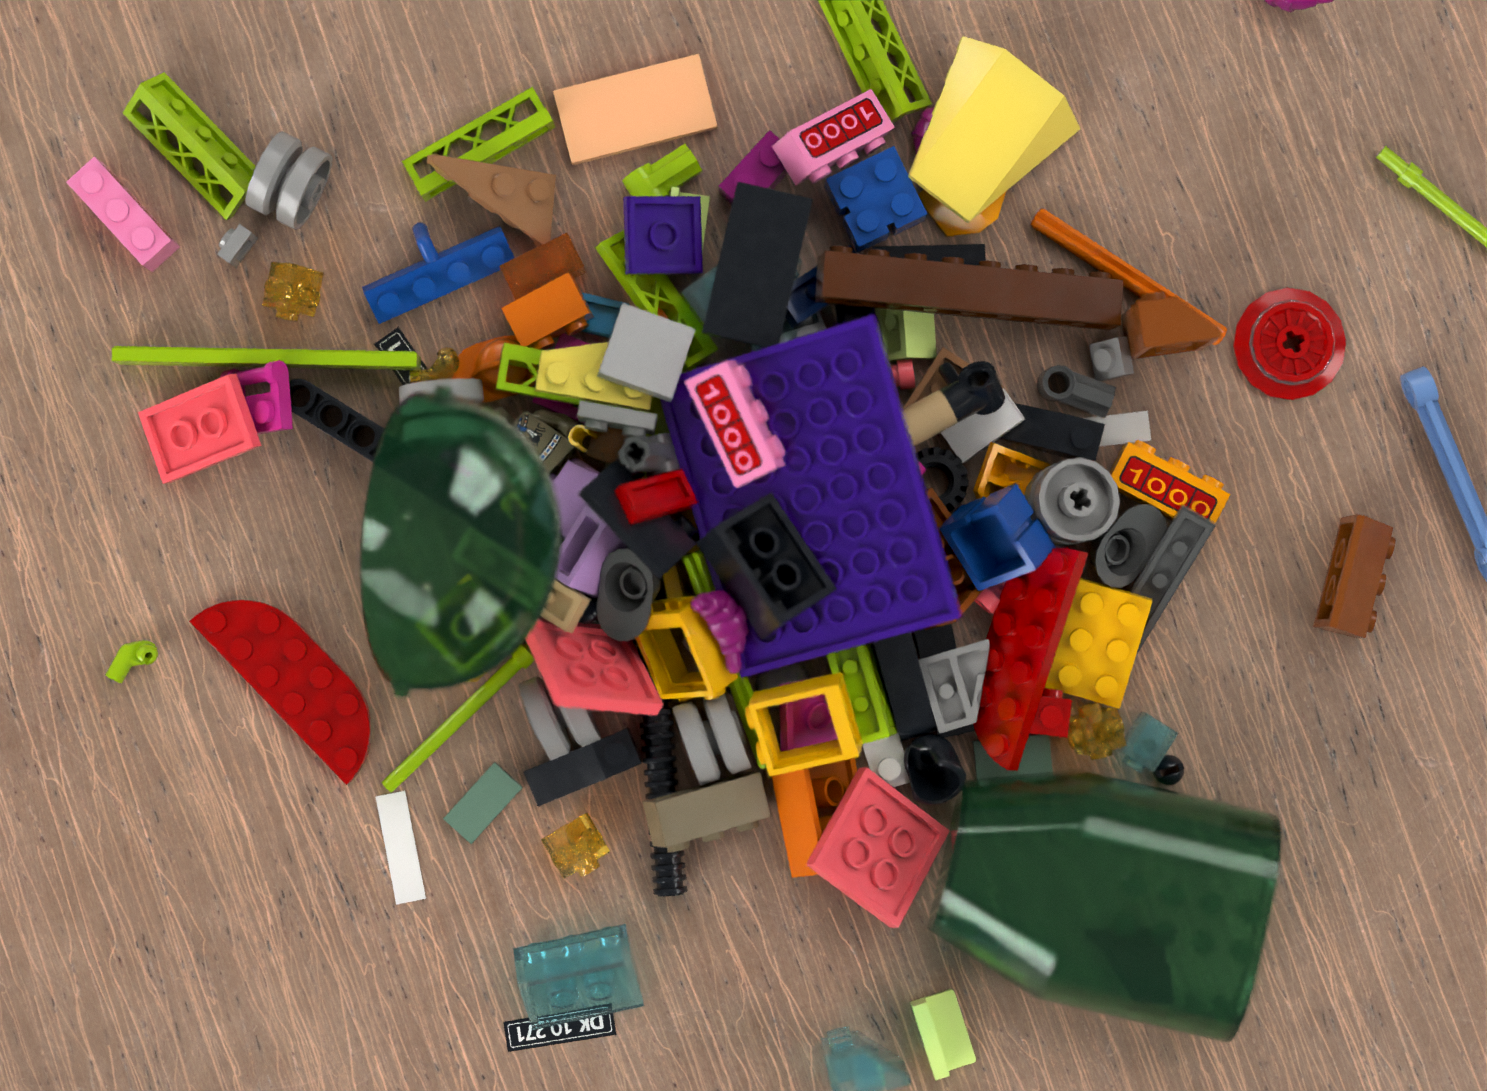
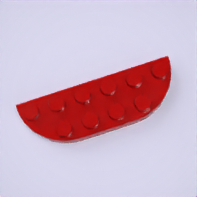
M1053 548L1052 552L1048 554V557L1036 570L1007 580L1001 592L1000 601L986 639H989L990 649L978 719L973 725L977 737L987 754L997 764L1007 770L1018 771L1088 556L1086 552L1068 548Z
M233 600L213 605L189 621L346 785L356 777L366 760L370 748L371 716L367 702L353 679L294 618L283 610L267 603Z

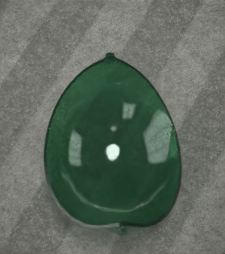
M436 385L434 393L414 392L409 394L395 408L378 444L364 505L360 547V588L365 632L372 657L379 672L391 684V687L394 688L393 695L398 697H408L409 691L413 689L434 690L466 683L495 668L509 657L532 631L543 613L552 592L560 561L561 519L559 505L553 483L539 454L528 439L499 413L480 403L451 395L452 388L442 385Z

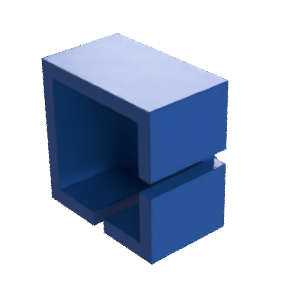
M895 146L825 179L824 187L838 216L845 214L847 208L850 214L844 216L842 224L857 253L886 240L890 233L887 226L892 224L891 230L893 234L896 235L926 219L927 212L911 179L908 177V173Z
M1017 483L991 493L987 498L984 496L958 507L939 528L978 591L1036 570L1048 557V554L1052 552V549L1056 548L1039 519L1032 521L1030 518L1034 511Z

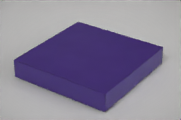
M701 196L623 197L626 274L703 273Z

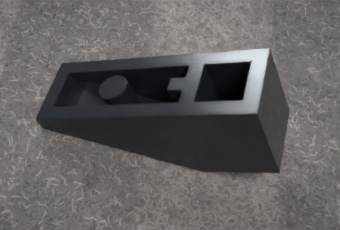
M1015 403L1025 420L998 439L1069 459L1084 458L1096 461L1105 424L1069 414Z
M627 727L552 761L549 760L524 771V775L537 806H541L638 766L643 761Z

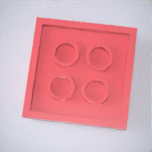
M525 617L520 628L555 706L658 715L663 702L632 640L617 641L609 637L603 631L600 624H582L578 622L573 633H569L545 618Z
M862 767L858 768L806 866L887 926L899 928L950 830L869 768Z

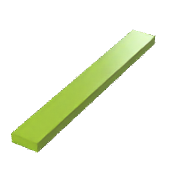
M114 346L112 348L111 360L119 365L265 367L268 362L280 360L286 364L287 368L421 370V357L415 351Z

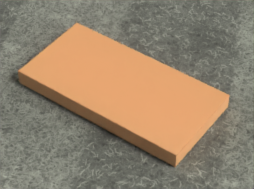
M699 54L553 91L572 165L718 128Z

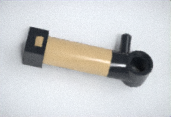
M985 361L971 363L963 368L960 374L956 372L951 363H944L939 367V374L947 386L903 409L914 447L974 414L988 415L1001 408L1005 401V394L996 370L991 363Z

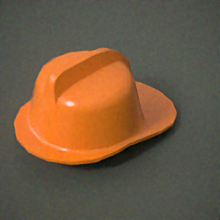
M515 335L490 339L464 349L455 359L452 368V379H481L484 400L481 403L517 395V393L495 390L503 344L508 343L520 346ZM508 365L505 382L522 385L531 379L533 375L528 368Z

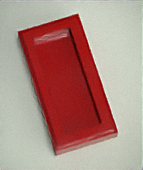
M683 469L625 483L615 490L630 525L691 509L698 503Z

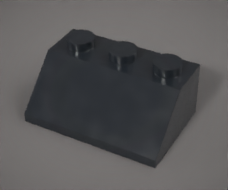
M618 458L586 485L578 495L647 568L660 579L697 544L699 540L694 535L698 530L684 515L677 518L674 513L630 525L615 490L622 484L641 480L645 474L632 471L626 464H621L620 458Z
M772 492L713 527L697 542V545L738 606L743 608L748 621L761 640L798 617L837 589Z

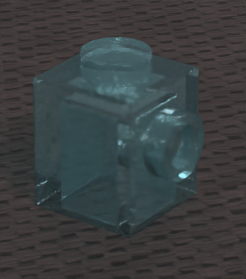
M1140 712L1117 749L1118 752L1125 755L1121 762L1140 774L1144 768L1155 772L1178 733L1149 714Z

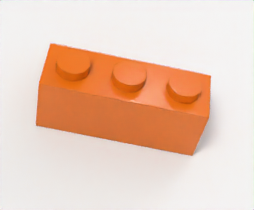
M855 758L771 776L792 878L819 875L806 866V863L857 772Z

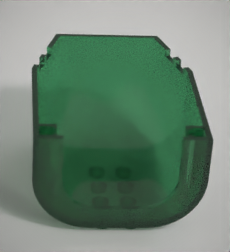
M1083 769L965 780L964 787L956 797L950 832L947 837L927 926L929 931L1036 999L1226 1043L1232 1041L1243 1022L1251 999L1277 884L1281 855V825L1277 815L1254 808Z

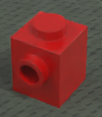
M1044 688L1030 733L1068 738L1072 700L1063 698L1062 690Z

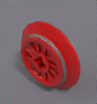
M1283 288L1266 292L1247 306L1236 324L1233 348L1238 368L1253 387L1270 397L1295 400L1312 396L1333 381L1343 364L1346 338L1342 322L1328 302L1310 291ZM1287 333L1291 338L1297 337L1300 343L1295 346L1296 353H1294L1292 348L1285 349L1283 347V342L1287 340Z

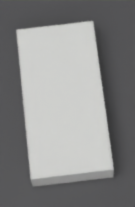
M1004 388L1002 389L1005 394V401L996 412L988 415L974 414L941 432L957 457L959 456L962 460L961 463L968 462L987 448L990 442L994 443L1025 420Z

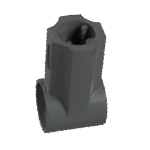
M1062 365L1046 369L1037 380L1038 392L1044 399L1057 401L1101 418L1106 417L1115 396L1116 387L1073 372L1068 367ZM1052 373L1061 375L1065 381V388L1060 394L1052 392L1048 386V378Z
M670 433L649 437L632 436L625 439V444L619 450L621 464H626L632 471L646 472L647 478L680 469Z

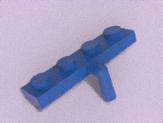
M416 223L412 231L424 260L365 285L362 289L378 323L381 324L517 262L501 226L437 253L427 226L424 223Z

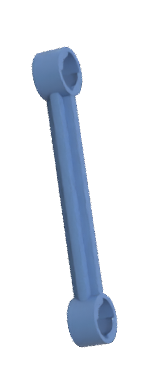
M1422 366L1401 375V386L1407 401L1419 415L1475 547L1474 556L1478 569L1487 582V516L1439 406V395L1434 379L1428 369Z

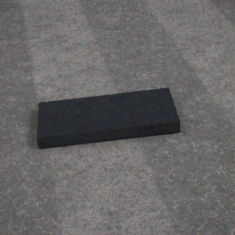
M737 181L702 330L703 334L763 348L780 343L813 201L812 198Z

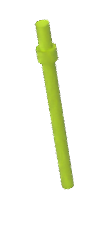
M1387 146L1378 153L1376 158L1398 175L1397 180L1408 189L1413 187L1487 248V228L1422 176L1423 171L1413 162L1406 163Z
M520 643L510 653L512 657L381 782L388 791L392 793L521 668L527 669L535 661L528 643L525 645Z

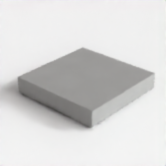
M622 303L597 377L671 402L695 328Z

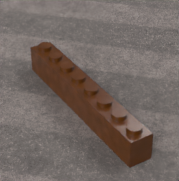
M830 246L829 251L825 250L818 256L815 302L1110 331L1121 325L1123 280L1111 279V274L1107 272H1089L1088 276L1074 275L1075 270L1068 268H1054L1052 273L1038 272V266L1020 264L1016 265L1015 269L1001 268V263L997 261H979L977 266L964 264V259L958 257H943L941 262L927 261V255L908 253L904 254V258L890 257V252L886 250L874 249L867 250V254L852 253L851 247Z

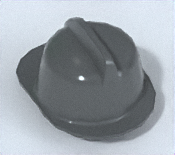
M1150 504L1133 506L1126 510L1111 525L1107 532L1092 540L1090 563L1096 567L1097 575L1103 583L1110 587H1124L1132 583L1140 574L1167 530L1165 517L1161 511Z
M617 549L610 553L602 564L600 574L597 618L603 631L617 641H630L643 632L650 617L652 602L657 597L660 588V579L630 549Z

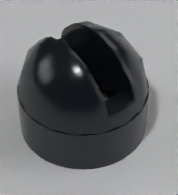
M1166 754L1154 761L1152 773L1158 782L1164 785H1174L1182 779L1184 766L1179 758ZM1174 765L1178 766L1179 771L1161 776L1160 770Z

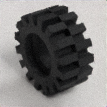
M940 447L921 449L916 453L918 461L926 469L937 467L943 470L948 477V487L938 497L950 512L960 505L967 494L966 490L969 487L966 467L964 468L959 456L956 457L948 449L944 450L940 449Z

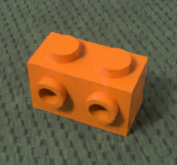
M569 272L501 308L520 346L547 350L555 344L553 339L567 332L568 336L584 330L589 326L587 321L594 317L574 277Z

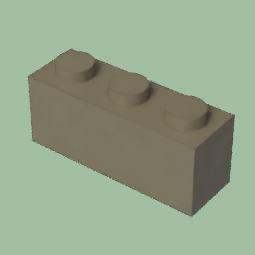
M743 772L704 785L694 786L642 801L653 846L665 847L668 852L689 848V841L702 837L703 842L725 837L724 830L734 827L737 828L738 832L759 827L758 820L771 817L760 772Z

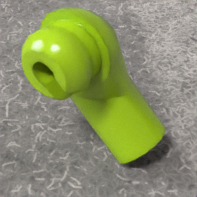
M147 640L122 645L105 675L122 684L131 667L144 664L150 665L157 660V647L154 643Z

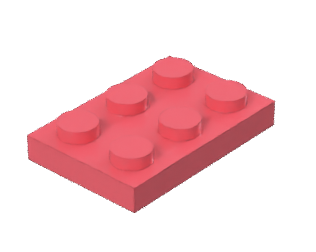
M228 374L138 412L163 484L174 482L262 446L237 374Z

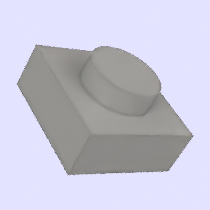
M239 224L235 230L233 228L229 229L219 243L221 250L217 255L237 268L258 240V237Z
M1127 336L1116 337L1089 345L1095 380L1106 381L1134 374Z

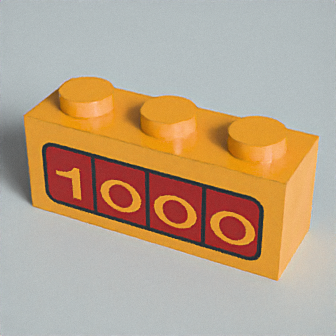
M1136 440L1134 444L1130 442L1123 444L1109 471L1117 484L1118 493L1140 504H1150L1156 507L1163 516L1173 520L1183 504L1213 522H1217L1230 496L1228 492L1222 490L1224 486L1222 482L1208 475H1203L1202 479L1188 472L1190 466L1172 457L1169 458L1168 462L1154 455L1156 452L1154 447L1140 440Z

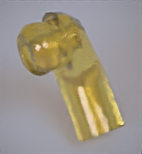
M450 347L440 349L437 352L438 358L430 369L409 371L410 383L451 379L459 368L460 360L457 357V352Z

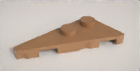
M436 154L428 156L427 164L432 165L435 171L448 181L453 180L468 191L469 197L491 213L501 216L503 222L510 227L518 228L534 240L533 244L537 247H550L556 175Z

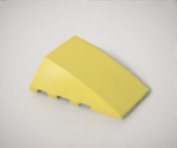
M963 36L957 46L956 56L953 64L949 67L945 78V85L940 98L935 104L932 119L924 133L908 177L961 219L969 223L1081 128L1065 96L1009 51Z

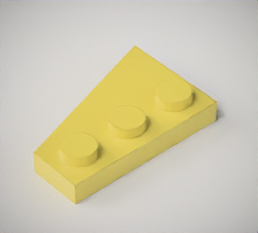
M609 342L541 352L534 391L647 412L650 410L652 400L651 395L597 377Z

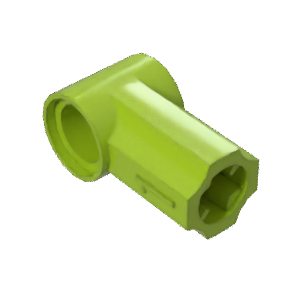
M683 144L652 165L647 163L628 174L622 180V183L631 196H670L672 187H681L703 173L691 150L686 144Z

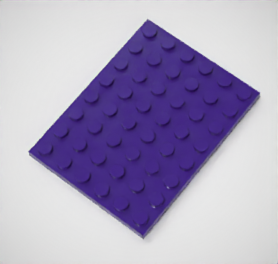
M876 315L864 317L680 374L671 402L660 399L679 467L683 469L698 500V503L692 508L700 539L713 527L772 492L837 588L827 597L762 640L747 619L749 632L746 636L744 652L741 654L742 668L739 671L741 678L963 617ZM729 360H736L738 365L742 364L747 370L752 385L748 387L754 400H760L766 409L768 421L765 423L771 435H776L780 439L785 450V456L782 458L786 464L747 485L736 488L685 381ZM707 560L715 590L724 591L732 597Z

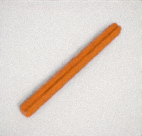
M1041 208L1031 221V226L1100 272L1110 273L1111 279L1123 280V287L1140 298L1141 295L1154 292H1165V298L1177 296L1047 210ZM1177 296L1179 299H1181L1183 302H1185L1187 305H1189L1191 308H1193L1195 311H1197L1199 314H1201L1203 317H1205L1207 320H1209L1211 323H1213L1215 326L1221 329L1222 338L1212 343V345H1218L1225 337L1227 333V328L1221 323L1211 318L1210 316H1208L1207 314H1205L1204 312H1202L1201 310L1197 309L1196 307L1185 301L1184 299H1182L1181 297Z

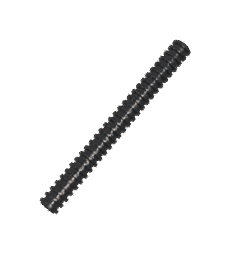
M659 590L655 600H660L659 596L663 595V590ZM634 639V640H633V643H634V645H637V651H638V653H639V655H640V657H641V659H642V661H643V663H644V665H645V667H646V669H647V672H648V674H649V676H650V678H651V680H652V682H653V684H654V681H653V679H652V677H651V674H650V672H649V670H648V667H647V665H646V663H645V660H644L643 655H642V653H641V651H640V648H639V646H638V644H637V641H636V639ZM661 699L663 706L658 715L639 714V716H643V722L639 723L640 728H644V734L640 736L641 740H645V746L641 748L642 752H646V758L642 760L643 764H647V769L643 772L645 776H648V781L644 782L646 788H649V793L645 794L646 799H653L677 792L675 791V785H678L679 781L674 779V773H677L678 769L673 767V761H676L677 757L672 755V750L676 749V745L671 743V738L675 737V733L670 731V726L674 725V721L669 719V714L673 713V709L668 707V702H671L672 699ZM650 841V847H654V852L650 854V857L655 859V864L651 865V869L656 871V876L652 877V881L657 883V888L653 889V893L658 895V897L683 895L688 891L687 886H683V881L687 879L686 874H682V869L686 867L685 862H681V857L685 855L684 851L668 852L667 848L653 846L652 841Z

